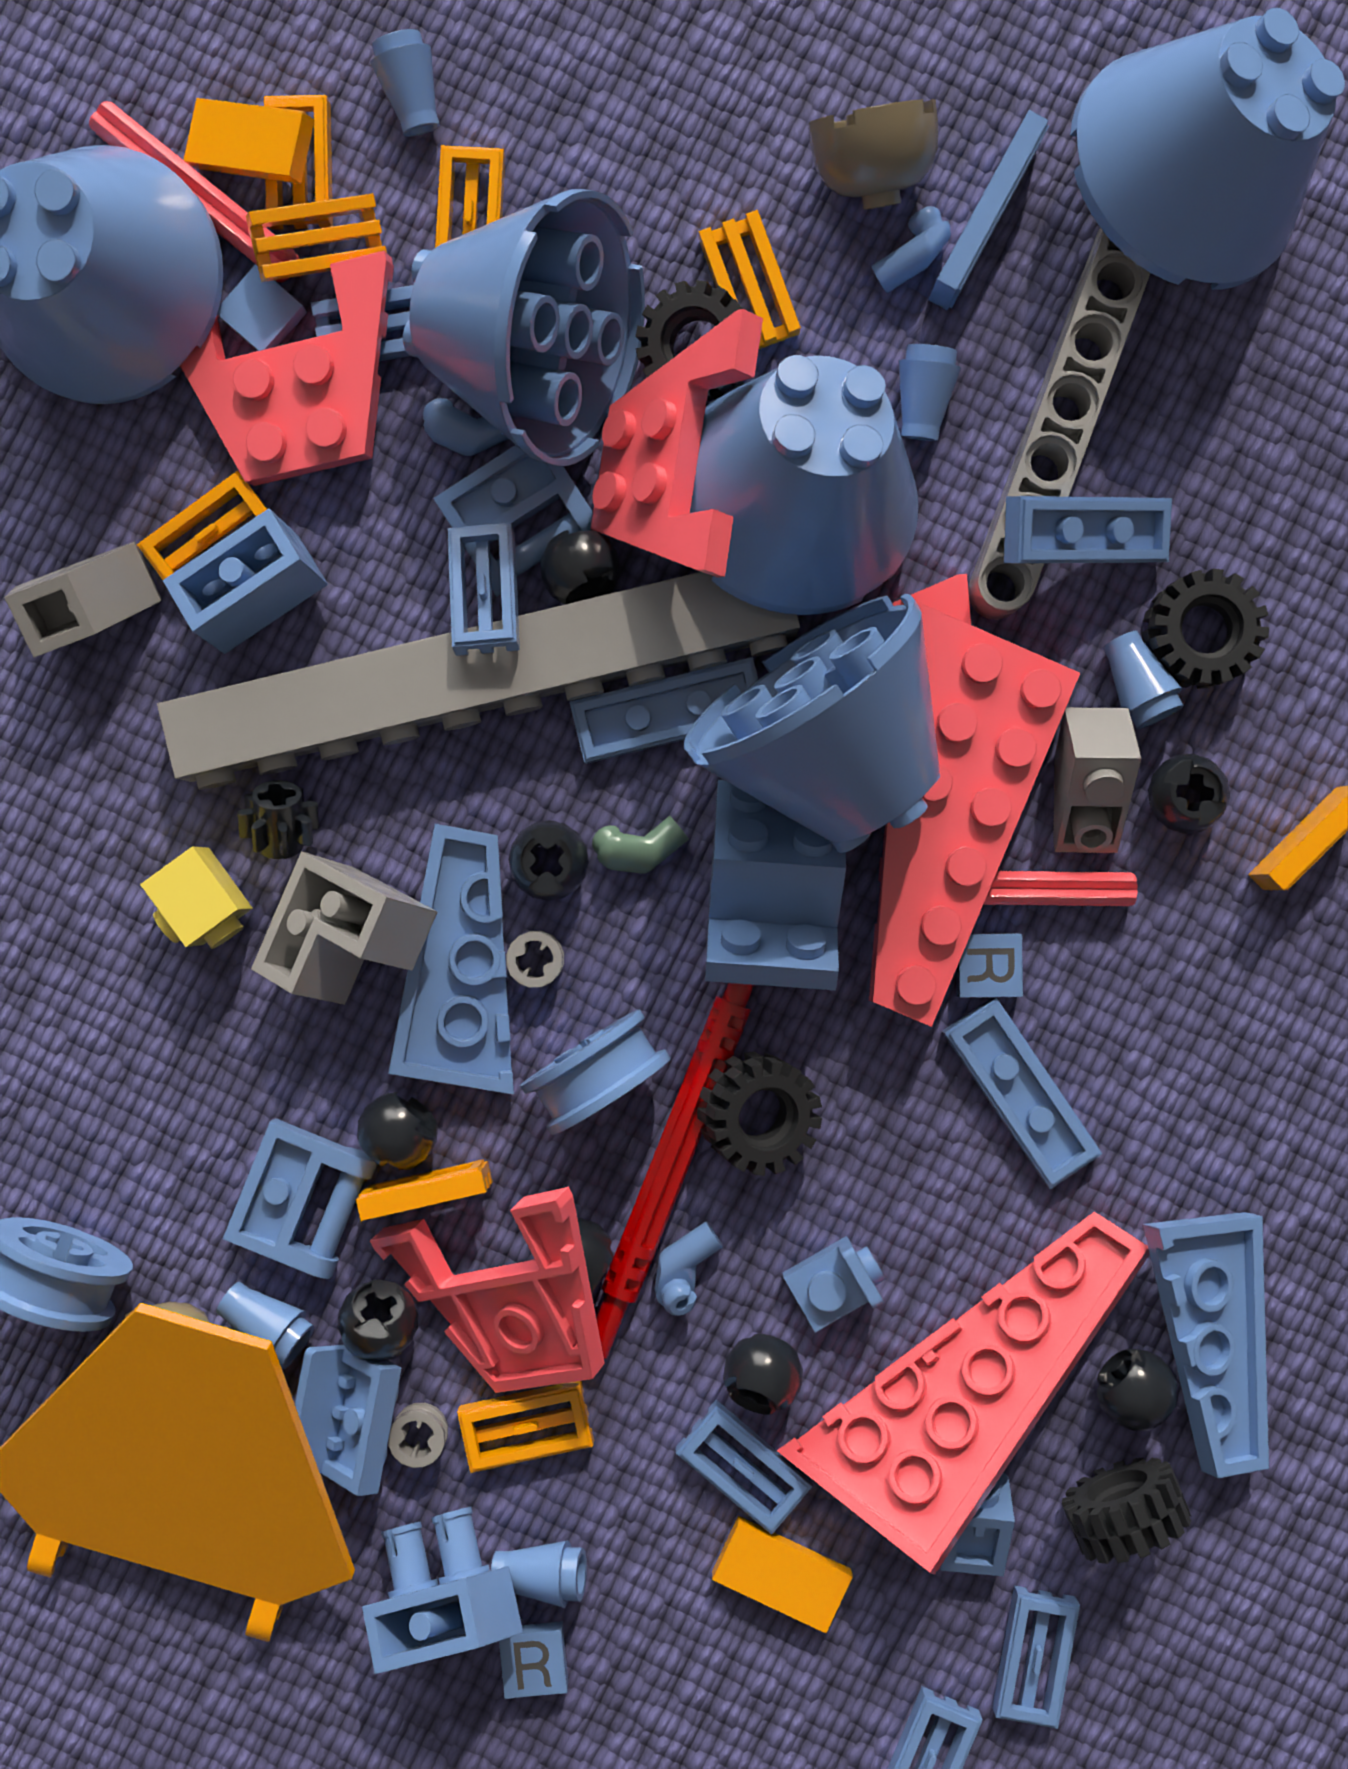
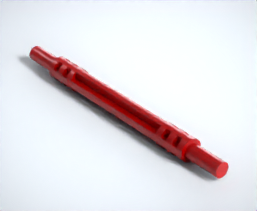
M728 983L723 997L716 996L692 1060L601 1287L606 1294L596 1320L604 1359L608 1358L628 1304L636 1303L643 1282L701 1138L702 1132L700 1129L705 1127V1124L697 1116V1108H707V1102L699 1097L702 1087L713 1090L717 1082L708 1076L715 1068L722 1073L727 1072L728 1067L724 1061L734 1055L751 1012V1009L747 1008L746 1005L754 985Z

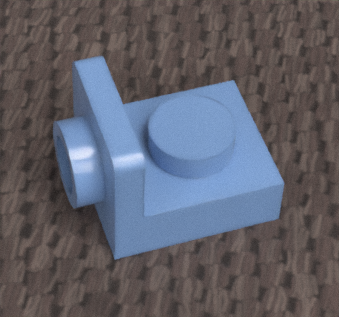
M847 1236L782 1272L787 1285L814 1332L821 1330L868 1302L873 1309L884 1303L876 1285L885 1281V1276L869 1248L866 1246L856 1252Z
M1003 1473L972 1518L940 1566L941 1571L1004 1577L1015 1523L1009 1477Z

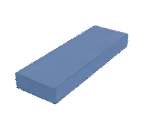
M1028 110L938 276L928 299L930 302L945 310L953 307L1049 128V125H1047L1048 119Z
M1006 496L1004 563L1169 562L1172 498Z
M753 657L570 701L584 763L597 762L685 740L687 733L696 720L729 687L736 684L740 692L743 693L758 681Z
M991 997L942 1031L1048 1188L1052 1189L1102 1155L1094 1140L996 997Z

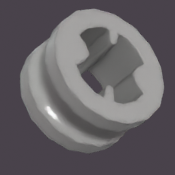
M529 931L518 936L510 944L506 954V965L510 975L519 984L527 987H542L551 983L561 973L564 965V951L560 942L553 935L544 931ZM527 942H542L540 950H544L548 946L552 952L553 961L544 965V975L541 977L529 975L531 967L525 971L520 967L519 956L528 952Z
M413 1403L404 1407L396 1416L390 1429L388 1446L392 1455L401 1464L411 1468L425 1467L433 1463L440 1456L448 1437V1423L444 1414L436 1406L428 1403ZM417 1421L418 1429L422 1423H426L433 1430L427 1441L429 1447L420 1448V1441H417L415 1447H412L405 1441V1437L410 1429L409 1422Z

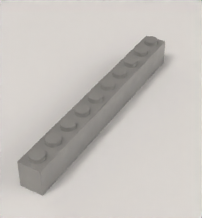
M698 572L518 616L520 650L507 651L504 646L494 647V653L482 654L480 649H469V655L456 656L452 648L450 632L157 703L175 779L189 782L196 781L198 789L204 790L236 782L234 772L258 766L260 775H267L296 768L297 762L295 757L320 752L321 760L349 756L359 752L357 742L381 737L383 745L411 741L420 737L418 727L443 722L445 731L469 727L480 723L479 713L504 707L506 716L531 712L542 708L541 698L565 692L567 701L599 695L604 692L602 683L627 677L628 685L636 686L660 680L666 677L664 668L688 662L690 671H697L727 663L725 653L750 647L752 657L775 653L787 646V638L797 635L800 625L796 614H784L753 606L717 586L711 581L712 575ZM502 620L493 622V630L503 629ZM479 626L468 628V632L479 631Z

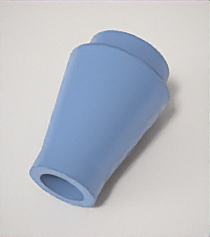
M415 29L394 31L377 38L372 43L375 57L370 61V65L400 121L403 135L407 137L419 136L436 130L440 124L436 113L431 46L423 43L420 31Z
M930 344L907 345L905 359L898 361L902 411L901 437L920 441H938L940 426L961 371V367L956 365L958 352L956 349Z
M1137 630L1123 634L1103 647L1109 660L1121 708L1129 709L1130 717L1136 729L1151 726L1183 708L1184 705L1178 696V693L1182 690L1181 686L1145 645Z
M241 1282L235 1283L227 1291L216 1310V1314L224 1318L236 1331L272 1341L279 1363L283 1369L289 1367L300 1355L315 1329V1326L305 1319L306 1311L252 1290Z
M566 1540L513 1551H496L494 1553L491 1571L509 1566L515 1594L563 1608L567 1606L568 1601L581 1602L583 1599L587 1577V1559L584 1548L571 1547V1543Z

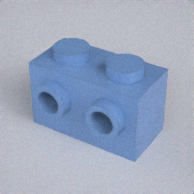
M270 508L163 580L192 632L224 654L328 585L300 537Z

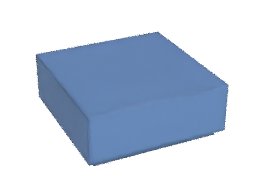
M255 264L220 304L217 316L256 351H261L279 346L306 315L307 311L302 304L274 280L261 282L258 266Z

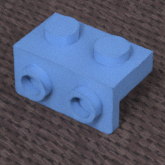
M344 1345L309 1347L304 1353L295 1406L319 1472L356 1496L378 1494L383 1465L387 1457L388 1438L394 1406L399 1393V1380L402 1368L388 1360L375 1362L359 1359Z

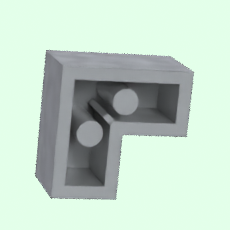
M301 851L251 969L291 994L345 1005L364 959L413 970L437 915V911L352 866Z

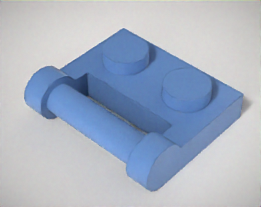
M516 445L433 498L452 528L512 523L514 528L560 498L569 513L515 548L516 576L539 563L548 542L559 533L566 530L570 534L577 531H590L593 516L591 508L563 466L538 462L530 458ZM475 542L464 543L465 549L476 564ZM490 552L492 591L498 597L501 595L500 558L495 560Z
M275 1118L269 1122L223 1240L307 1274L330 1279L339 1261L335 1252L355 1205L356 1198L359 1195L364 1180L372 1179L378 1164L362 1150L345 1147ZM325 1164L341 1172L311 1246L294 1241V1238Z

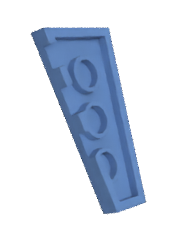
M434 824L420 903L436 910L437 915L413 970H407L388 1074L514 1095L498 835Z
M1242 1212L1143 1224L1201 1471L1216 1478H1223L1269 1469L1263 1216Z

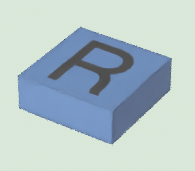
M971 934L956 968V996L960 998L1023 997L1022 934Z
M563 1621L522 1625L523 1633L499 1641L505 1699L568 1692L569 1682Z

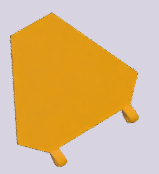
M140 1303L0 1447V1493L36 1533L27 1563V1571L51 1578L55 1571L57 1558L65 1554L69 1544H73L253 1597L255 1601L245 1635L265 1642H270L275 1622L279 1619L285 1603L349 1581L353 1577L355 1571L353 1562L273 1343L270 1340Z

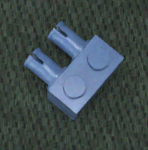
M472 1507L431 1517L432 1524H434L445 1574V1577L439 1578L440 1585L438 1584V1579L431 1580L421 1532V1521L381 1532L382 1539L384 1538L394 1591L388 1592L389 1599L362 1606L375 1674L480 1648L523 1633L509 1566L490 1571L489 1565L482 1566L471 1515L473 1513Z

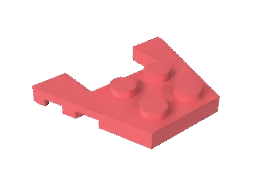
M385 251L330 264L342 323L341 331L226 359L216 316L214 325L202 347L195 346L186 360L180 365L246 483L257 486L372 459L381 377L378 375L381 340L386 338L388 314L385 312L388 282H392L394 269L392 258Z
M745 309L735 311L609 406L608 417L602 429L604 444L599 477L592 495L594 504L591 522L592 530L717 578L725 577L734 517L715 509L690 513L708 391L713 388L754 378L763 318Z
M569 1187L525 1196L510 1210L534 1260L454 1275L425 1219L385 1227L370 1240L372 1247L383 1260L391 1254L411 1277L404 1285L417 1301L430 1300L446 1318L450 1326L444 1331L445 1334L495 1393L590 1380L595 1377L605 1364L574 1197Z

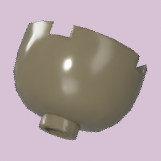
M923 99L909 100L853 110V114L847 115L846 120L834 122V115L810 121L808 123L811 152L816 170L825 185L843 197H862L864 210L900 204V190L921 182L932 168L938 150L936 100L931 99L926 102Z

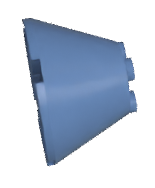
M1271 8L1262 16L1247 17L1125 55L1102 69L1087 86L1074 111L1070 136H1077L1080 164L1074 170V174L1083 200L1103 232L1127 257L1148 272L1166 281L1179 285L1187 278L1199 282L1212 283V290L1232 288L1249 282L1278 259L1292 236L1335 112L1336 98L1343 92L1345 87L1343 73L1335 63L1324 58L1316 45L1299 30L1295 18L1288 11L1281 8Z
M93 145L79 147L19 162L1 169L0 348L6 357L20 372L40 387L61 397L89 404H114L138 399L156 391L176 377L173 372L186 360L195 346L201 348L208 337L218 313L223 289V261L219 238L213 221L200 198L193 193L175 172L163 163L142 152L118 146Z
M571 189L442 243L433 250L423 249L417 253L413 260L412 280L414 286L410 301V317L403 331L405 351L411 357L419 358L426 369L530 458L538 462L556 466H567L586 458L600 445L599 440L592 438L598 432L606 417H608L609 406L630 391L638 364L636 348L641 347V341L635 336L637 325L644 326V316L642 313L645 309V291L642 266L631 264L625 236L632 237L634 232L625 213L615 201L601 192Z
M792 355L785 358L778 368L718 397L706 405L690 513L715 509L734 517L725 577L717 578L713 576L711 580L721 589L744 602L769 611L796 615L822 614L841 610L861 602L864 595L879 587L887 579L890 580L898 570L914 539L918 521V494L894 412L885 393V380L877 370L867 365L856 366L848 361L830 356L804 357Z
M905 593L900 597L904 605L897 606L892 604L887 595L870 600L825 621L788 643L786 647L779 649L762 661L768 670L766 675L752 684L743 693L740 692L736 684H733L701 714L690 728L684 740V749L699 766L830 841L839 853H845L856 848L870 836L871 832L889 822L893 828H901L912 823L926 811L928 805L924 801L923 796L940 778L922 612L915 599L910 594Z

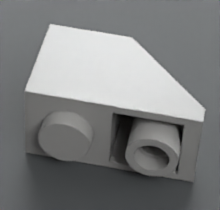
M135 541L15 586L4 597L33 657L94 635L162 600Z
M1066 707L1062 717L1054 760L1053 844L1055 852L1118 853L1141 762V755L1128 708Z

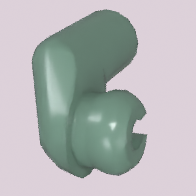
M668 816L644 837L623 834L615 825L602 827L595 833L592 839V848L598 854V861L606 868L615 871L644 874L653 870L687 842L689 838L674 819Z

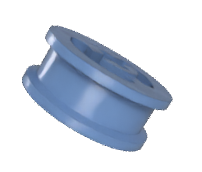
M640 1009L629 1013L580 1041V1044L559 1055L554 1061L520 1085L525 1094L536 1092L552 1119L546 1125V1128L551 1135L558 1134L609 1105L649 1078L671 1059L666 1050L655 1052L639 1027V1024L645 1018Z
M12 1217L0 1219L1 1311L38 1325L68 1331H97L111 1324L116 1312L115 1306L110 1300L115 1285L126 1282L133 1269L132 1261L125 1253L103 1239L66 1225L33 1218Z

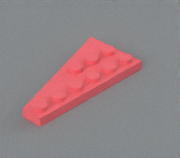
M916 601L922 612L940 778L923 796L928 807L919 818L901 828H893L890 822L885 825L883 856L880 858L878 881L880 882L878 919L874 930L869 1001L932 1027L1075 688L1080 672Z
M1093 1212L1033 1257L1034 1261L1006 1283L1003 1285L997 1284L981 1296L982 1301L958 1319L952 1318L875 1376L873 1383L845 1404L839 1403L822 1416L824 1420L800 1438L796 1439L794 1437L778 1449L777 1452L925 1570L935 1575L1150 1255L1148 1246L1101 1215Z

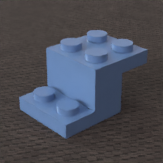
M718 780L705 981L836 991L839 974L837 927L846 873V852L839 853L830 841L724 780Z

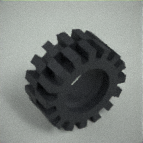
M696 280V286L690 287L686 281L674 283L676 292L669 294L663 289L655 295L660 303L655 309L647 304L642 313L647 319L645 327L637 325L635 336L641 341V347L636 348L638 360L645 366L643 369L645 375L649 377L675 357V338L685 325L693 321H706L717 326L735 311L743 309L737 300L733 299L728 291L722 287L712 288L708 281ZM739 381L710 389L707 401L715 400L731 388L736 389L745 383Z
M1201 569L1191 572L1171 583L1151 601L1154 605L1145 612L1143 622L1148 623V629L1141 632L1142 641L1150 643L1151 652L1171 676L1177 679V683L1181 687L1187 688L1196 685L1197 689H1204L1223 684L1246 673L1252 668L1250 663L1260 659L1265 648L1260 647L1259 643L1269 637L1270 628L1261 627L1260 619L1269 615L1266 605L1256 607L1253 599L1260 594L1255 587L1252 586L1245 590L1240 586L1245 578L1235 573L1229 577H1224V570L1211 569L1206 573H1202ZM1193 607H1211L1218 611L1225 620L1227 636L1222 647L1215 653L1205 654L1197 652L1186 643L1183 637V620L1188 611Z
M755 1051L744 1052L745 1061L732 1056L724 1061L729 1069L727 1072L722 1073L715 1068L708 1076L717 1083L713 1090L702 1087L699 1095L701 1099L707 1102V1108H697L698 1119L706 1125V1127L700 1130L704 1139L712 1144V1149L743 1172L747 1169L754 1175L765 1176V1168H768L774 1174L786 1171L783 1164L784 1159L789 1160L794 1165L804 1159L796 1150L801 1143L810 1149L815 1144L816 1139L807 1134L809 1127L821 1129L822 1118L812 1112V1109L822 1107L821 1100L818 1095L810 1091L815 1086L810 1078L801 1074L802 1071L768 1053H764L763 1057ZM768 1090L774 1092L780 1105L774 1124L763 1134H745L739 1123V1114L745 1101L757 1091Z
M1143 1457L1134 1458L1129 1465H1125L1124 1460L1113 1463V1469L1105 1471L1104 1468L1095 1470L1093 1471L1095 1477H1082L1076 1482L1078 1487H1070L1065 1492L1067 1497L1062 1498L1063 1509L1080 1551L1087 1560L1093 1561L1097 1558L1098 1563L1108 1564L1115 1557L1117 1563L1129 1562L1130 1555L1138 1553L1139 1558L1151 1555L1150 1548L1156 1546L1162 1550L1171 1545L1169 1537L1179 1539L1185 1533L1183 1527L1190 1526L1191 1514L1173 1469L1167 1461L1162 1463L1159 1458L1152 1457L1149 1461L1145 1462Z

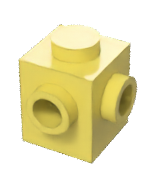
M192 846L140 884L158 909L153 913V917L161 931L172 942L178 943L181 941L185 947L200 946L206 942L211 949L220 946L243 929V925L238 919L253 909L216 856L207 847Z

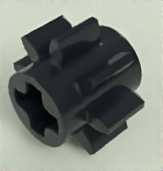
M273 780L260 784L254 789L252 794L244 795L245 809L237 811L239 837L252 838L253 852H259L261 855L271 859H287L300 853L304 846H311L313 844L312 831L319 828L318 803L314 801L304 802L302 788L288 781Z

